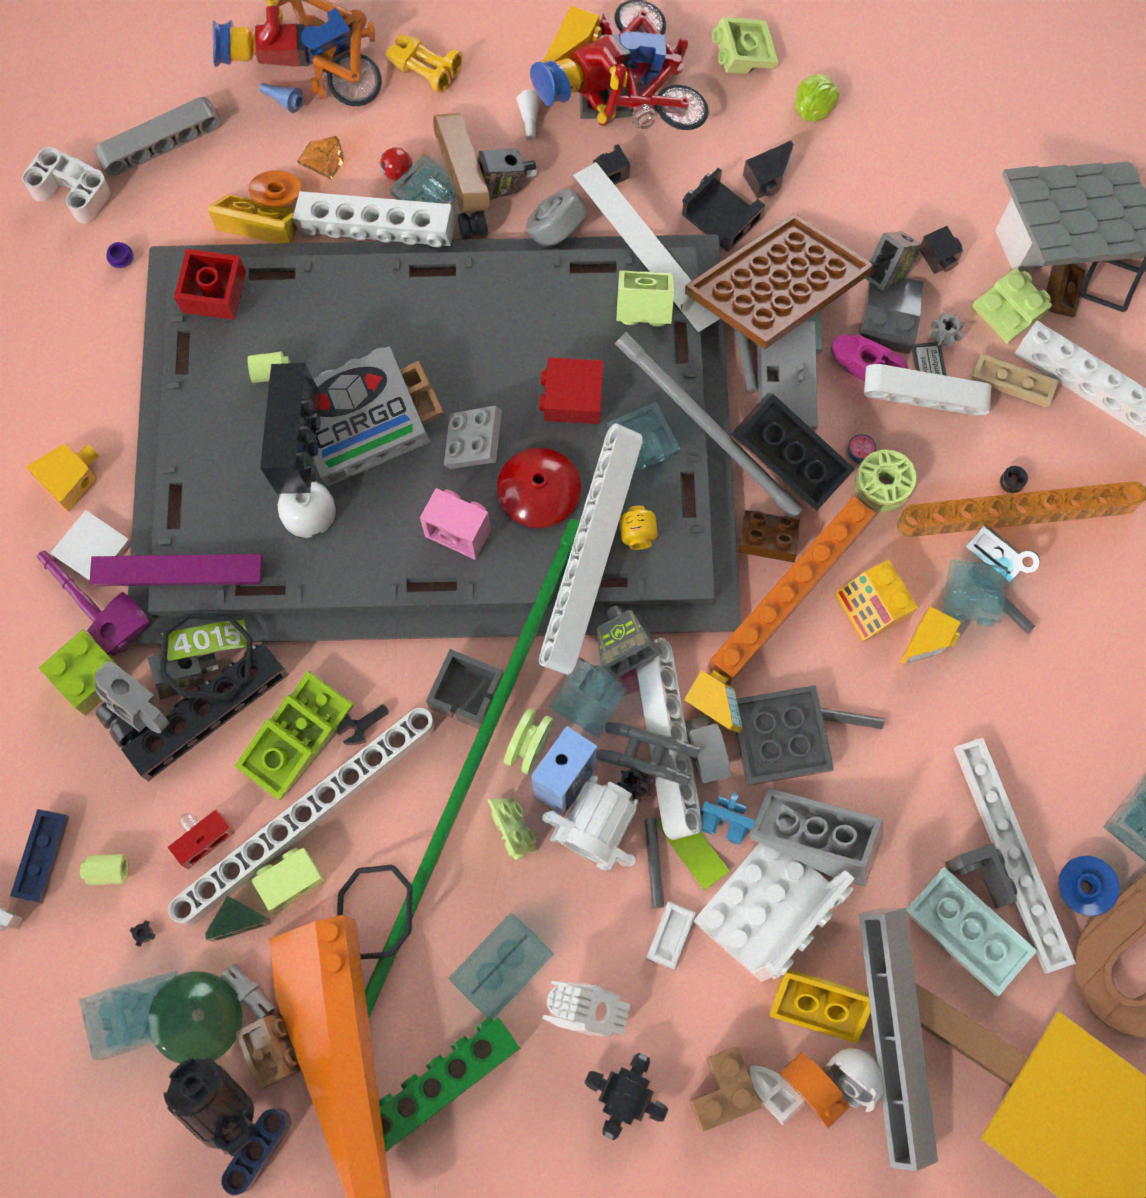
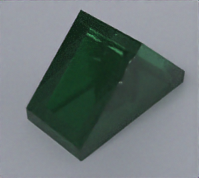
M227 896L207 929L205 936L206 940L215 942L270 925L271 923L268 917Z

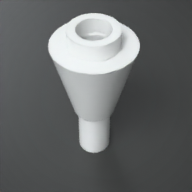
M525 90L516 97L525 123L526 139L533 140L536 138L535 123L538 117L541 98L534 90Z

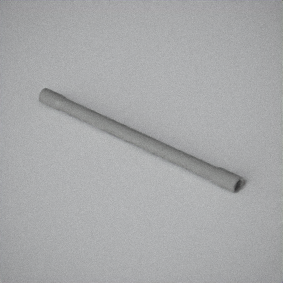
M627 332L616 341L615 345L631 361L642 368L774 499L775 503L789 517L795 518L803 510L804 507L787 490H784L660 368Z

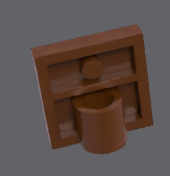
M745 510L739 553L795 563L800 520L788 516H777L760 511Z

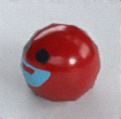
M393 147L387 149L382 154L380 169L388 179L399 181L405 179L410 174L413 163L408 152L403 148Z

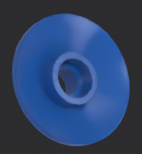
M1079 856L1067 862L1060 872L1058 879L1059 892L1063 901L1073 911L1085 916H1097L1109 911L1116 903L1119 896V881L1114 870L1105 861L1094 856ZM1082 882L1089 884V892H1084L1081 889Z

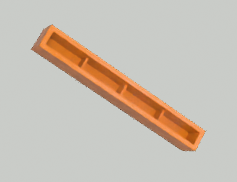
M853 496L714 654L707 668L712 672L715 670L727 677L728 681L726 684L730 686L869 526L875 512Z

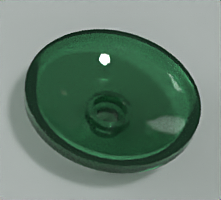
M201 971L187 972L169 980L155 995L148 1013V1030L153 1044L164 1057L177 1064H181L189 1058L201 1060L207 1057L213 1061L217 1060L232 1047L237 1039L235 1032L240 1030L242 1024L241 1004L237 999L234 989L217 975ZM193 1011H201L203 1019L195 1021L192 1018Z

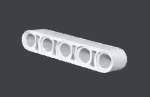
M873 364L866 367L864 395L875 399L982 416L990 413L992 386L984 382Z

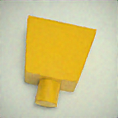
M62 444L29 464L26 468L69 512L96 481L97 477L88 466L99 455L89 444L76 454L66 444Z

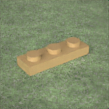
M982 353L978 357L970 379L988 383L992 386V389L1046 408L1051 404L1058 384L1056 379Z

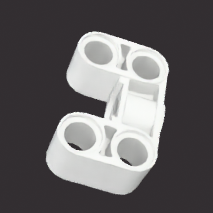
M53 147L43 148L22 176L24 185L32 198L37 201H46L51 198L59 186L62 187L64 185L71 190L66 197V204L74 218L80 223L91 222L111 195V189L101 171Z

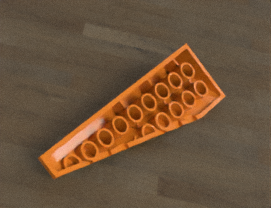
M340 915L314 921L269 939L275 998L346 1197L391 1198L356 920Z

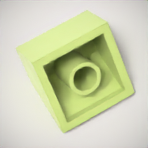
M619 270L616 321H622V323L627 325H635L638 322L649 323L652 326L671 324L674 297L673 273Z

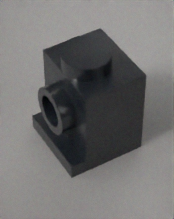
M619 144L614 145V151L603 153L593 160V164L597 163L614 185L629 179L630 163Z

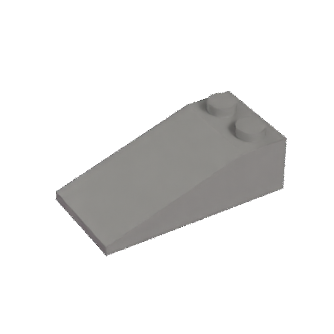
M769 788L749 837L834 878L845 870L855 878L852 881L853 884L865 887L882 841L883 819Z

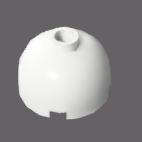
M317 481L311 483V493L280 494L277 504L279 518L285 528L295 536L304 538L313 537L312 535L319 532H325L333 523L336 514L332 495L324 485Z
M846 1048L836 1053L823 1067V1072L829 1075L830 1079L844 1094L843 1098L850 1106L857 1109L861 1104L867 1107L865 1112H870L881 1101L883 1077L877 1064V1057L873 1052Z

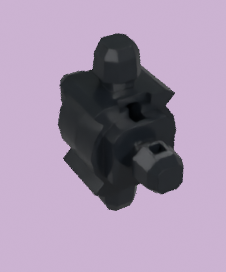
M639 1052L630 1063L632 1066L631 1071L621 1067L619 1074L611 1071L608 1079L604 1078V1074L589 1071L584 1082L593 1091H602L598 1101L605 1104L602 1112L611 1116L609 1121L605 1120L602 1135L613 1141L619 1137L623 1129L621 1127L622 1122L632 1125L634 1118L642 1121L645 1113L650 1115V1119L664 1122L669 1110L661 1102L656 1100L654 1103L651 1101L654 1091L648 1089L650 1080L642 1077L643 1073L648 1071L650 1058Z

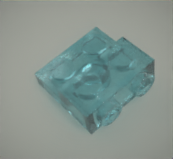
M950 559L942 613L961 623H964L965 619L976 620L977 625L994 627V623L999 624L1003 614L1008 567Z

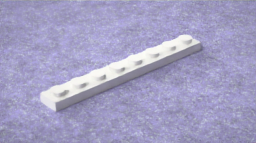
M984 738L956 746L954 748L955 754L991 843L1003 854L1005 866L1003 867L1006 875L1016 885V905L1033 947L1037 950L1036 954L1044 974L1076 964Z

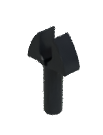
M382 704L359 720H352L349 714H347L340 723L337 734L340 736L347 729H355L354 735L344 740L343 743L345 745L363 744L367 742L363 737L365 729L388 715L389 710Z

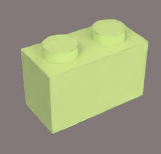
M294 848L282 856L283 861L274 866L268 864L256 872L257 877L251 880L267 909L274 914L326 882L309 852L304 848L300 850Z

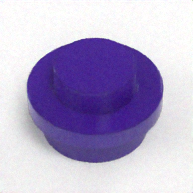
M122 242L111 244L106 253L107 261L114 268L127 267L134 257L132 249Z

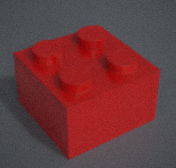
M186 249L174 294V299L181 312L235 320L246 276V270L240 256Z

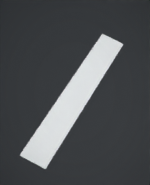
M597 163L573 175L650 272L673 273V301L698 332L720 319L685 294V285L691 282L690 278Z

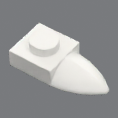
M750 1066V1078L755 1092L761 1099V1103L784 1125L805 1105V1100L776 1072L762 1066Z

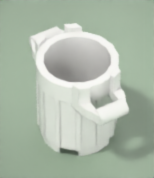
M591 776L588 782L585 781L566 819L559 816L556 811H548L543 814V821L556 827L550 841L554 844L559 842L582 857L597 863V868L603 871H607V869L611 871L616 861L621 866H633L635 864V857L620 850L618 846L636 812V805L639 800L629 801L632 794L610 781L607 785L603 786L595 784L598 777Z

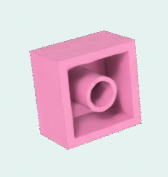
M436 488L420 516L425 537L474 560L477 559L491 532L489 515L486 508L474 501L470 503L463 501L458 494L448 489L442 491Z

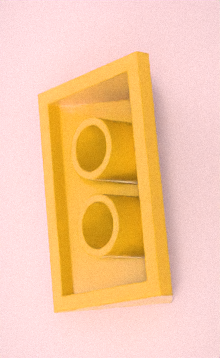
M226 194L208 206V212L215 229L218 231L276 244L293 242L297 230L293 220L294 208L285 206L268 207L257 203L253 199Z
M788 969L783 976L780 975L778 978L769 1017L858 1044L871 1012L869 993Z

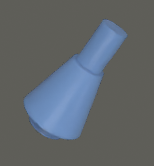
M264 82L259 87L261 93L271 96L291 113L297 112L304 104L303 91L300 88L274 87Z

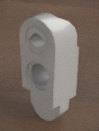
M106 661L96 671V694L107 703V708L137 731L141 732L146 726L156 733H161L169 725L167 718L155 706L153 701L154 695L119 666Z

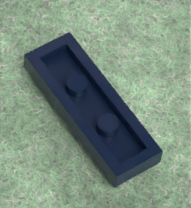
M37 809L10 894L11 897L43 904L69 816Z

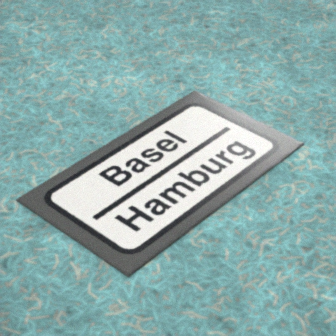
M938 342L913 345L912 351L916 371L947 376L941 345L938 346Z

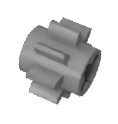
M943 312L940 320H933L931 324L933 330L930 337L935 338L938 346L948 345L951 348L955 340L961 341L964 335L961 330L965 323L959 321L957 314L946 315Z

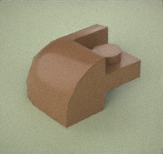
M416 361L400 369L423 426L445 416L436 397L437 395L420 362Z

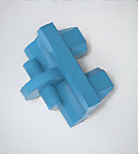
M734 792L730 800L721 796L718 797L716 804L727 809L704 802L700 811L702 815L701 831L714 835L719 822L730 826L725 840L740 845L746 834L752 830L755 820L733 812L734 810L744 814L747 807L736 802L739 794Z

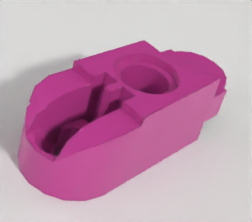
M849 334L836 337L830 349L835 361L847 367L848 373L864 382L868 365L882 364L908 369L906 360L901 355L858 334L855 337ZM862 358H868L872 363H866Z

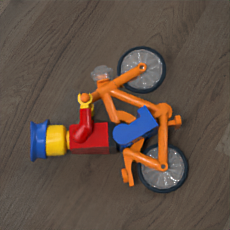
M265 0L268 4L266 7V22L264 25L255 26V34H252L249 27L234 26L233 20L224 24H218L214 20L212 22L213 64L215 67H218L221 63L231 65L232 62H250L253 55L257 56V61L260 64L299 67L307 66L308 62L313 65L315 77L311 78L313 94L318 93L319 99H325L321 81L324 72L328 74V85L334 97L349 106H363L370 103L377 97L381 89L382 76L378 66L371 58L361 54V38L369 37L370 42H375L374 23L368 22V28L364 29L367 19L361 10L348 11L327 0H302L328 12V22L325 23L314 15H306L301 0ZM290 2L299 24H283V14L279 7ZM350 49V53L340 56L334 62L332 61L334 56Z

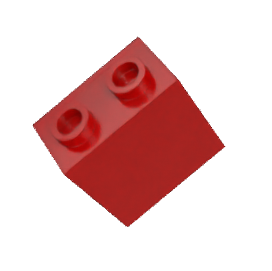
M547 358V369L541 370V385L545 386V394H540L539 411H544V421L600 424L603 360Z

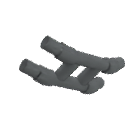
M608 722L606 724L605 730L607 733L629 738L624 755L610 750L599 749L597 751V760L634 769L684 786L688 785L691 775L663 766L661 763L666 749L697 758L699 746L622 723ZM640 742L655 745L650 762L635 758Z

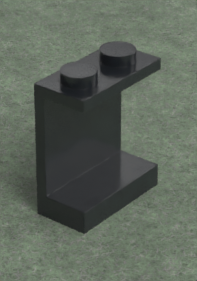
M718 167L712 174H706L694 191L690 190L682 200V215L705 234L718 235L719 245L729 252L763 219L765 204L759 199L751 206L720 182L722 170Z

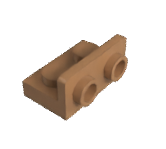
M280 1013L263 1017L235 1032L257 1090L266 1088L287 1076L301 1071Z

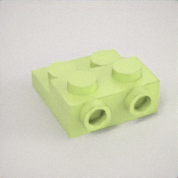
M722 17L716 28H714L712 41L718 44L719 47L718 62L720 65H724L727 73L748 74L752 67L774 69L779 63L766 20Z
M1014 268L998 280L992 289L974 301L971 306L1006 344L1034 325L1036 321L1043 318L1052 306L1049 294L1045 290L1038 291L1032 284L1033 280L1030 274L1026 271L1020 272L1017 268Z

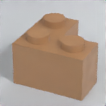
M738 1047L706 1059L718 1089L689 1100L701 1131H707L762 1108Z

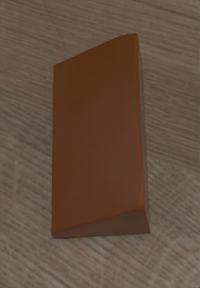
M1076 264L1052 265L1046 291L1051 298L1050 303L1052 304L1049 312L1069 317L1076 316L1085 270Z

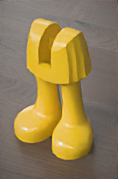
M399 34L395 39V45H391L386 51V57L404 73H408L410 69L429 80L433 90L439 93L449 88L450 78L455 79L457 77L463 60L462 52L457 49H452L445 57H441L425 48L422 41L403 34ZM420 59V60H422V61H424V62H426V63H428V64L434 66L436 69L433 70V69L429 68L428 66L424 65L423 63H421V62L418 61V60Z

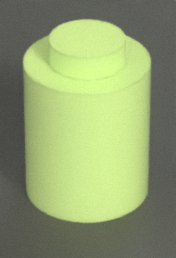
M282 351L248 356V368L252 383L268 382L271 364L290 363L289 357H284Z
M126 854L88 855L86 861L82 862L80 866L81 879L85 880L87 885L125 884L128 879L129 866Z

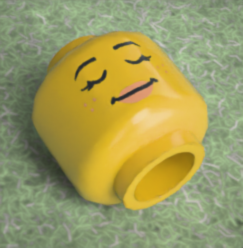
M632 506L628 508V512L620 517L621 540L624 544L629 545L630 549L633 550L647 549L652 546V543L658 537L656 516L652 511L645 510L644 506Z

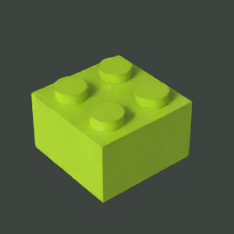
M82 629L38 668L73 707L86 716L103 701L96 694L95 690L96 671L106 661H110L117 666L119 665L92 636Z

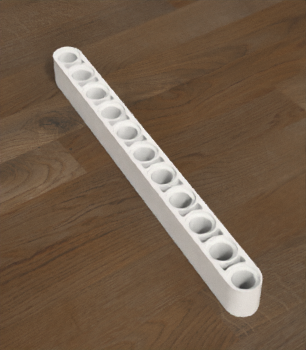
M424 708L411 710L176 896L168 907L170 918L186 926L197 923L256 876L258 870L271 864L429 738L435 729V722L431 713ZM418 718L428 719V725L423 729H415L413 726ZM404 736L405 743L399 748L391 746V741L394 737ZM373 754L382 755V761L377 766L368 765L369 757ZM349 773H359V779L355 784H345V778ZM326 791H335L336 796L332 802L326 804L322 802V796ZM304 809H311V818L306 822H299V813ZM281 827H286L288 829L287 837L282 841H276V831ZM257 846H263L264 854L261 859L252 860V850ZM233 865H239L240 873L238 877L229 880L227 874L229 868ZM209 884H214L216 887L213 897L205 899L203 893L205 887ZM185 903H190L191 913L188 917L181 918L179 915L181 906Z

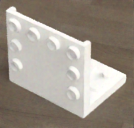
M758 843L693 922L761 982L769 978H779L794 963L790 957L797 948L802 952L813 940L814 937L810 932L818 924L820 927H823L834 914L831 910L840 903H843L850 895L853 888L849 885L855 878L844 870L831 881H828L814 868Z

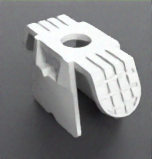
M551 981V984L557 987L553 988L549 993L547 1005L550 1012L559 1018L543 1015L542 1019L558 1027L592 1036L610 1037L612 1032L624 1035V1026L627 1023L625 1019L628 1018L629 1013L627 1011H629L631 1004L620 1001V996L605 989L603 990L597 985ZM603 1002L606 1005V1015L601 1022H598L596 1019V1008Z

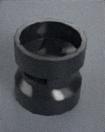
M476 211L470 214V217L466 213L457 214L463 240L471 239L472 233L479 236L489 234L484 211Z

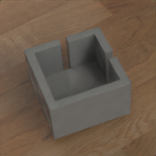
M449 649L427 697V705L429 709L453 718L454 714H456L458 721L480 729L503 676V670Z

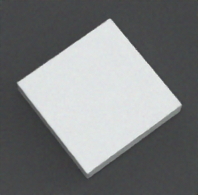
M85 510L50 554L89 581L91 556H121L131 541Z

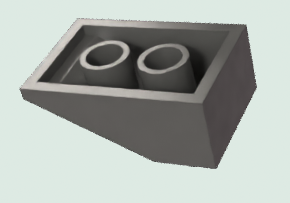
M904 278L884 291L869 282L859 335L893 351L910 354L916 341L921 316L923 282Z

